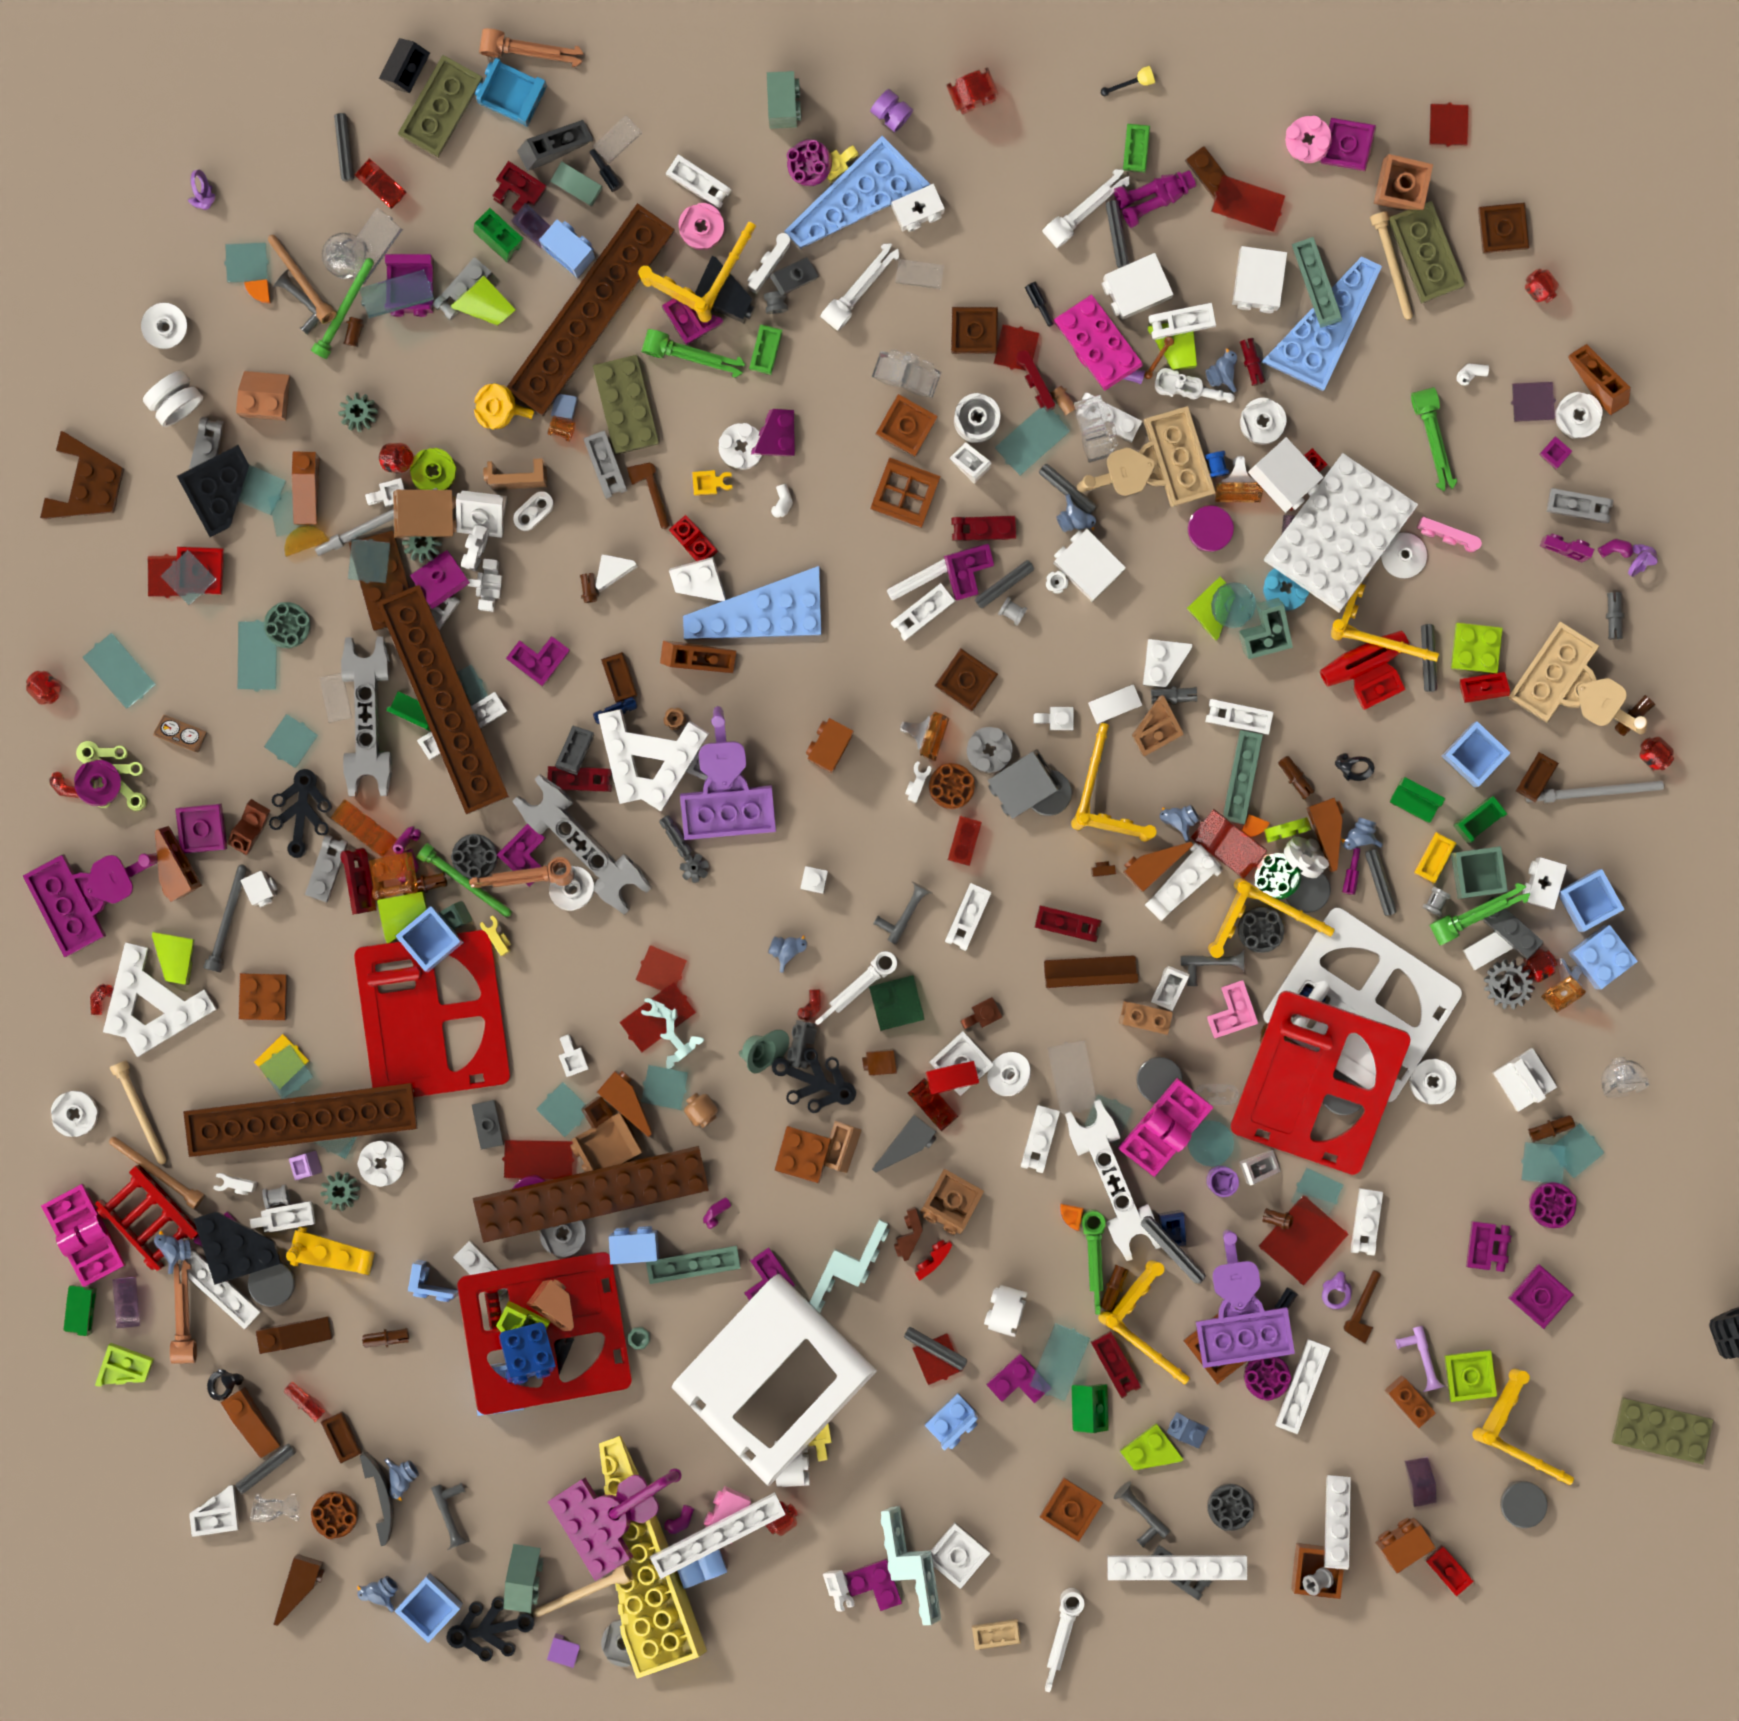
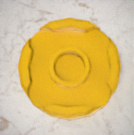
M487 384L479 390L474 401L476 403L474 414L477 421L484 428L493 430L504 428L512 420L515 411V400L511 391L506 386L500 384Z

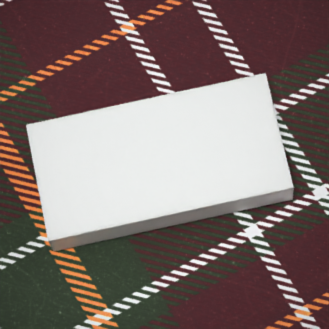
M1493 932L1463 949V952L1472 968L1476 970L1513 949V947L1496 932Z

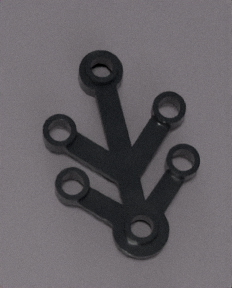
M308 769L299 770L294 776V784L281 794L277 793L272 797V804L274 806L283 807L290 797L299 792L296 803L279 816H274L269 820L271 829L280 830L283 828L284 823L296 815L293 841L287 847L289 855L294 858H301L307 852V846L303 842L306 816L315 826L314 829L318 835L324 836L329 832V825L319 818L307 802L308 793L318 803L317 808L320 812H330L332 803L325 799L317 789L316 775ZM303 776H307L309 779L306 785L301 783ZM278 796L283 798V803L277 805L275 802ZM326 801L329 807L327 810H322L321 804ZM275 819L280 820V826L277 828L273 826ZM321 824H324L326 827L324 833L318 831V827ZM296 844L300 846L298 853H294L292 850Z
M808 1048L804 1052V1058L810 1063L814 1075L790 1066L789 1061L785 1057H777L772 1062V1071L775 1075H789L811 1084L798 1090L788 1091L786 1100L789 1104H797L800 1099L821 1090L830 1092L831 1094L823 1098L809 1100L808 1110L811 1113H818L824 1106L834 1102L847 1105L853 1102L856 1097L855 1087L851 1083L844 1081L839 1069V1061L836 1057H828L825 1061V1066L832 1072L836 1084L826 1080L818 1061V1052L814 1048ZM809 1051H813L815 1053V1057L813 1059H809L807 1057V1053ZM830 1060L836 1061L837 1064L834 1068L828 1066ZM778 1064H784L785 1069L783 1071H778L776 1066ZM842 1090H847L849 1092V1095L847 1097H842L840 1095V1092ZM795 1093L798 1098L795 1101H791L789 1095ZM812 1102H817L819 1104V1107L813 1110L811 1109L810 1104Z
M497 1596L493 1599L491 1608L479 1627L469 1629L474 1618L483 1611V1604L479 1601H474L470 1604L469 1612L462 1623L454 1625L448 1630L446 1639L451 1647H466L477 1654L480 1660L484 1662L492 1658L493 1650L488 1646L481 1647L472 1638L481 1637L501 1650L504 1656L510 1657L515 1652V1644L511 1641L505 1642L494 1634L514 1629L524 1633L529 1632L535 1625V1618L531 1613L524 1612L517 1619L491 1624L498 1612L504 1609V1598ZM501 1600L503 1606L500 1608L496 1607L495 1601ZM478 1605L480 1607V1611L474 1612L472 1610V1606ZM528 1618L530 1620V1624L524 1625L522 1623V1619ZM456 1632L462 1634L461 1640L455 1639L454 1634ZM506 1645L511 1646L512 1652H505L504 1647ZM482 1651H489L490 1656L487 1658L483 1657Z

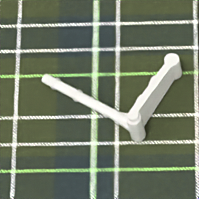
M1193 844L1190 848L1192 853L1145 904L1160 921L1213 874L1218 876L1223 871L1221 864L1201 844Z

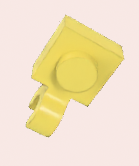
M853 145L841 155L837 150L831 153L832 167L827 176L830 183L839 178L848 169L847 163L859 156Z
M492 915L490 917L493 921L492 927L487 928L484 922H481L480 926L488 934L489 939L500 956H504L510 952L508 946L511 943L504 933L500 935L497 931L498 920Z
M829 1423L808 1444L809 1446L816 1445L818 1461L828 1460L825 1444L832 1443Z

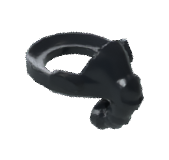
M1343 753L1337 756L1335 761L1336 767L1342 771L1347 781L1350 779L1354 781L1366 780L1374 773V763L1367 757L1356 756L1348 759V754ZM1357 762H1366L1369 765L1368 769L1363 773L1351 771V767Z
M218 1369L208 1379L207 1390L210 1397L217 1401L225 1400L232 1393L235 1384L238 1386L242 1384L244 1377L238 1373L232 1374L224 1369ZM219 1377H221V1381L226 1388L222 1395H219L215 1390V1382Z

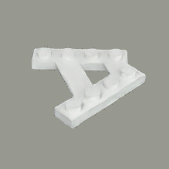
M622 709L598 714L619 804L642 799L659 811H662L709 733L689 721L677 741L627 732ZM633 755L664 760V763L654 779L638 777Z
M125 943L103 1032L125 1037L136 1056L140 1057L217 1010V1007L206 989L186 1001L182 1000L144 972L149 948ZM138 994L165 1014L144 1025L133 1016Z

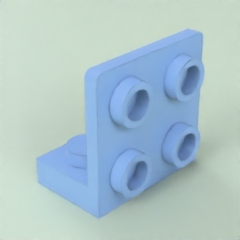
M417 1260L412 1264L408 1291L413 1292V1296L427 1298V1296L433 1295L436 1296L438 1301L449 1302L458 1295V1290L423 1284L428 1280L430 1267H426L427 1261Z
M957 1393L924 1425L940 1441L941 1448L945 1451L948 1447L953 1449L961 1441L960 1436L965 1431L970 1433L977 1426L978 1416L977 1412Z

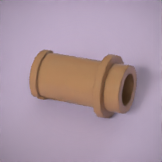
M1061 385L1053 390L1051 395L1053 396L1052 399H1055L1066 416L1075 410L1077 406H1075L1067 394V388L1064 389Z

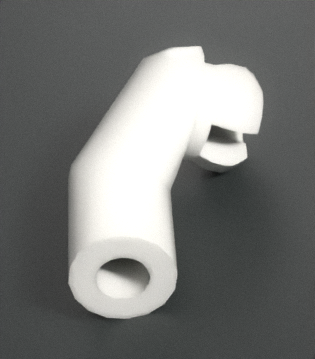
M1467 364L1457 374L1458 383L1466 386L1475 376L1487 377L1489 365Z
M787 484L776 487L780 499L771 510L772 515L776 518L787 515L793 504Z

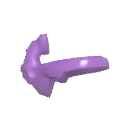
M200 169L194 170L191 174V187L195 197L189 198L188 202L196 208L207 210L215 201V194L211 193L212 186L209 185L204 172ZM196 176L199 178L201 182L200 193L198 192L195 185Z
M1635 544L1632 549L1634 553L1639 555L1631 564L1628 574L1634 577L1640 571L1644 572L1647 565H1656L1658 562L1656 550L1644 544Z
M1342 1271L1338 1272L1331 1280L1323 1283L1322 1300L1327 1307L1332 1309L1345 1307L1351 1299L1352 1288L1350 1283L1346 1281V1275ZM1333 1289L1345 1292V1299L1339 1304H1333L1328 1300V1294Z

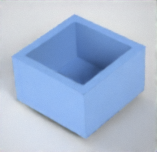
M556 220L539 239L543 250L578 279L595 259L594 249L585 237L581 236L579 238L576 236L575 229L566 221L561 223L559 220Z
M1476 721L1462 733L1441 757L1475 788L1479 787L1510 752Z
M1602 869L1595 870L1560 889L1558 894L1578 932H1584L1625 910Z
M432 906L396 935L397 939L426 972L431 971L464 943Z
M1603 925L1568 952L1577 966L1582 969L1583 974L1593 987L1600 990L1638 962L1610 925Z
M652 1226L638 1227L637 1231L629 1232V1228L615 1229L614 1233L609 1235L610 1264L657 1261L660 1257L658 1230H652Z
M429 1573L402 1601L395 1612L429 1643L460 1610L463 1603Z

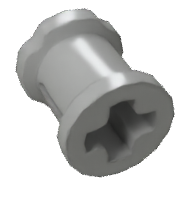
M1007 597L998 615L1008 617L1018 626L1028 608L1018 606L1011 601L1010 597Z
M1433 887L1427 904H1424L1422 908L1437 916H1441V910L1451 895Z
M286 1184L282 1185L281 1188L272 1190L265 1188L262 1190L266 1209H270L273 1205L290 1204V1195Z
M1324 1567L1319 1568L1316 1574L1307 1575L1303 1579L1304 1589L1313 1596L1319 1594L1322 1588H1329L1333 1585V1575Z

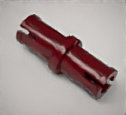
M1248 338L1249 349L1245 340L1239 343L1245 358L1244 366L1248 368L1251 385L1256 386L1258 385L1256 375L1260 384L1265 383L1266 380L1260 363L1262 360L1257 355L1254 338Z

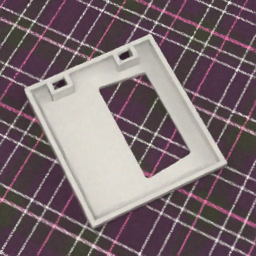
M777 1274L759 1290L676 1379L672 1389L767 1486H770L877 1370L781 1274ZM808 1339L837 1374V1378L772 1448H769L734 1419V1415L801 1343ZM699 1399L706 1404L703 1410L696 1404ZM749 1449L756 1455L753 1460L745 1454Z

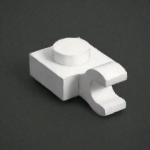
M399 478L379 484L381 491L366 494L365 497L369 506L384 501L385 507L393 506V492L397 489L405 490L402 479Z
M1050 707V714L1035 713L1034 723L1050 724V730L1073 731V707Z
M918 761L914 765L916 780L915 782H909L905 794L909 795L908 801L913 803L917 802L925 779L931 772L930 766L927 767L926 772H919L918 766L920 762Z
M569 1034L560 1037L565 1053L559 1055L566 1077L588 1070L589 1067L581 1047L574 1049Z
M224 1173L216 1174V1177L224 1180L223 1186H214L213 1189L217 1191H223L228 1187L234 1188L235 1193L248 1195L249 1192L256 1191V1181L230 1177Z
M842 1570L824 1573V1580L829 1595L834 1597L836 1610L845 1611L844 1601L847 1607H854L853 1598L846 1594L849 1591L847 1579Z

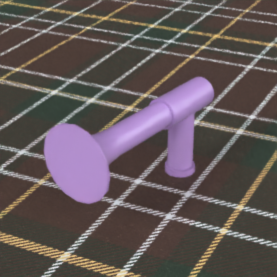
M1423 1326L1413 1328L1415 1334L1413 1336L1395 1339L1397 1349L1417 1344L1427 1377V1386L1423 1392L1446 1386L1439 1382L1434 1372Z

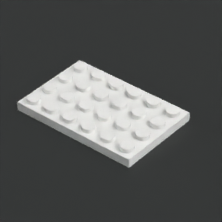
M1344 453L1341 454L1319 484L1320 488L1309 497L1264 558L1266 563L1339 613L1418 506L1417 503Z

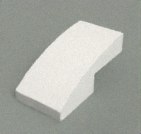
M1134 684L1088 703L1097 724L1142 706Z

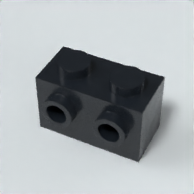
M399 38L379 79L395 90L410 93L430 52L414 41Z

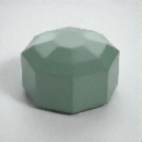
M634 1327L628 1334L629 1345L635 1350L645 1349L650 1342V1332L644 1327Z

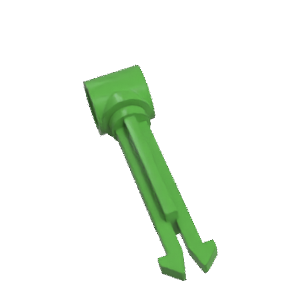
M653 329L647 330L641 351L644 354L657 358H663L664 355H672L733 373L732 377L734 378L743 372L721 363L745 366L741 357H737V360L679 344L669 340L668 334Z
M1432 387L1411 393L1412 406L1415 414L1421 415V419L1424 422L1439 479L1436 487L1445 491L1443 468L1446 480L1450 488L1453 489L1457 479H1452L1436 417V410L1440 409L1437 391Z
M1517 883L1515 884V889L1459 916L1451 917L1447 915L1429 924L1439 946L1459 937L1460 931L1521 900L1524 903L1528 902L1530 893L1521 894L1508 900V898L1520 893L1527 886Z
M1091 1209L1083 1214L1081 1223L1083 1234H1087L1090 1292L1094 1291L1095 1315H1099V1291H1103L1101 1239L1106 1222L1101 1212ZM1091 1216H1097L1100 1220L1099 1225L1095 1228H1090L1087 1225V1220Z

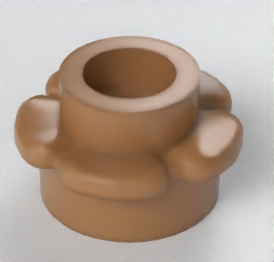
M670 708L665 712L664 724L667 727L669 726L671 730H678L681 726L685 725L686 717L682 709Z

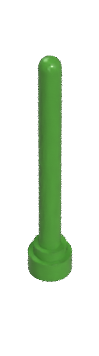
M367 258L340 305L336 317L332 320L322 340L319 339L318 343H314L311 351L324 359H327L330 355V343L374 265L372 258Z
M426 843L421 849L417 858L423 863L425 861L433 863L505 917L511 916L512 911L482 888H472L469 885L470 879L463 876L437 856V852L434 851L435 848L429 843Z

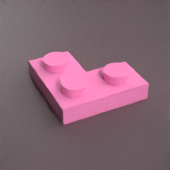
M1241 980L1221 987L1228 1009L1207 1016L1214 1039L1258 1024L1244 981Z

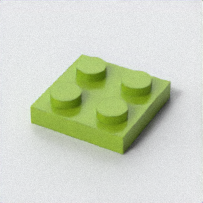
M1455 623L1451 669L1492 674L1498 673L1502 628Z
M1490 1349L1444 1355L1450 1402L1497 1396Z

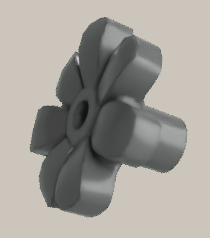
M696 854L694 858L691 855L684 857L686 863L680 864V870L685 871L682 875L685 880L691 877L693 883H698L699 876L702 878L707 877L708 872L704 869L709 867L708 861H701L702 855Z

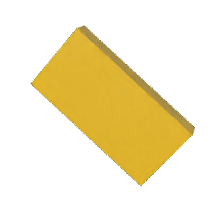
M1435 832L1414 873L1432 883H1436L1456 842Z

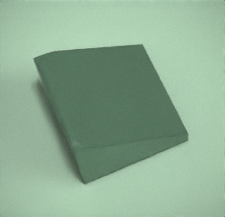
M463 901L452 904L439 912L453 930L472 921Z

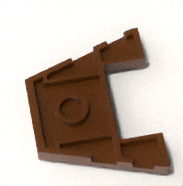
M60 431L56 451L79 457L69 502L45 498L40 518H66L80 515L114 513L124 468L69 434Z

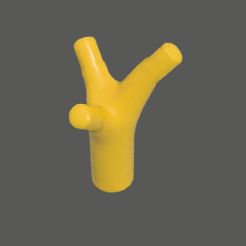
M515 404L514 415L532 419L534 410Z

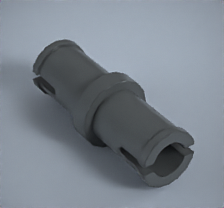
M1611 592L1607 593L1608 613L1606 614V619H1608V639L1614 640V631L1616 630L1617 640L1623 639L1622 619L1625 618L1624 613H1622V593L1616 592V602H1614V594Z
M1172 686L1171 689H1151V696L1163 695L1167 703L1172 702V705H1176L1177 702H1197V695H1188L1197 694V687L1176 689V686ZM1151 697V704H1154L1159 697Z

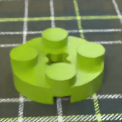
M424 449L414 456L410 464L412 481L420 490H432L436 487L438 490H448L455 481L457 468L454 460L442 449ZM437 465L439 474L432 477L428 476L430 473L427 470L428 467Z
M1308 817L1264 829L1267 843L1279 840L1280 834L1283 839L1296 835V830H1298L1299 834L1312 830Z

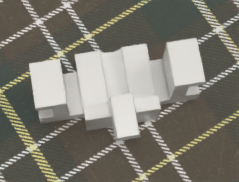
M484 559V574L478 572L477 580L468 579L470 582L468 586L476 587V596L481 597L478 609L480 611L494 612L495 599H500L502 576L498 575V560Z

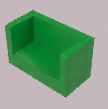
M1491 796L1453 826L1466 843H1471L1475 840L1474 838L1493 823L1506 816L1507 812L1496 798Z

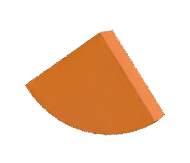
M267 279L244 282L246 290L254 299L262 303H271Z
M1248 814L1239 836H1257L1264 832V829L1269 826L1270 822Z
M1060 1204L1061 1216L1065 1223L1072 1229L1079 1231L1084 1208Z

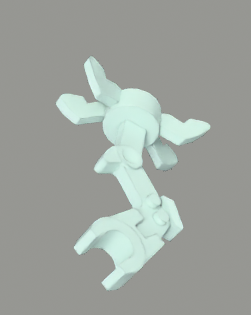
M646 998L644 1001L649 1002L652 1005V1009L650 1011L642 1010L641 1013L646 1016L665 1018L667 1033L660 1036L663 1039L670 1040L678 1049L674 1053L675 1055L667 1056L666 1067L670 1069L674 1066V1062H679L695 1049L696 1044L700 1045L704 1038L692 1036L690 1042L684 1045L674 1033V1020L677 1018V1010L675 1008L670 1010L665 1007V1004Z

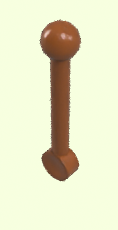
M1172 337L1165 338L1164 347L1150 369L1145 371L1144 377L1146 379L1152 378V372L1169 346L1174 344Z

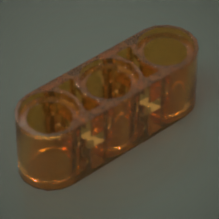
M346 799L342 801L330 817L382 857L385 856L397 840L395 836Z

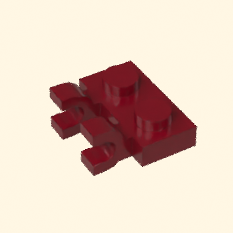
M508 161L496 178V182L500 186L492 196L494 197L493 200L500 205L506 199L509 191L519 196L512 206V213L521 217L528 203L533 206L536 205L547 189V186Z

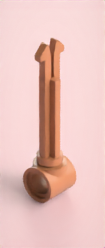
M482 29L479 49L481 55L499 58L502 57L503 53H513L572 63V67H577L582 63V60L575 57L560 55H583L579 46H575V49L513 40L505 37V33L500 30Z
M556 857L548 865L540 868L492 874V877H475L469 880V885L472 888H481L482 886L489 885L501 887L550 881L559 886H566L572 882L574 871L566 858ZM558 869H567L563 875H556Z
M186 1259L183 1261L181 1269L182 1282H180L178 1261L174 1266L176 1334L175 1340H172L170 1343L171 1364L196 1363L197 1343L196 1340L191 1339L189 1325L188 1269L192 1267Z

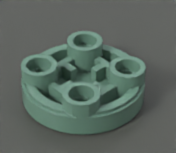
M280 602L267 612L264 619V631L267 638L274 645L281 648H294L302 644L308 637L310 620L305 610L299 605L291 602Z

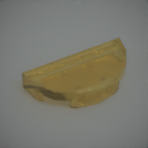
M310 525L299 526L291 531L286 538L284 546L285 556L287 557L325 543L329 539L317 527Z

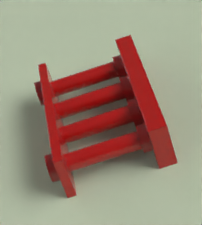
M136 1165L129 1171L132 1176L130 1178L131 1181L108 1203L101 1199L95 1205L98 1207L97 1212L105 1220L108 1218L145 1258L143 1260L144 1263L151 1270L159 1271L165 1267L160 1261L164 1257L163 1253L158 1249L153 1254L145 1245L168 1221H174L179 1226L177 1228L178 1232L173 1235L177 1240L187 1239L188 1237L192 1240L199 1234L195 1223L144 1168ZM137 1187H143L148 1193L146 1194L147 1198L122 1220L113 1210ZM153 1204H158L163 1209L162 1215L138 1237L129 1226Z

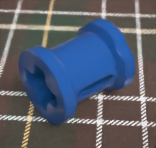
M1225 451L1205 455L1206 459L1209 460L1211 478L1230 473L1226 469Z

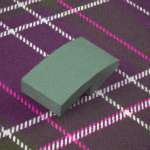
M562 161L550 182L590 206H593L603 188L602 185Z

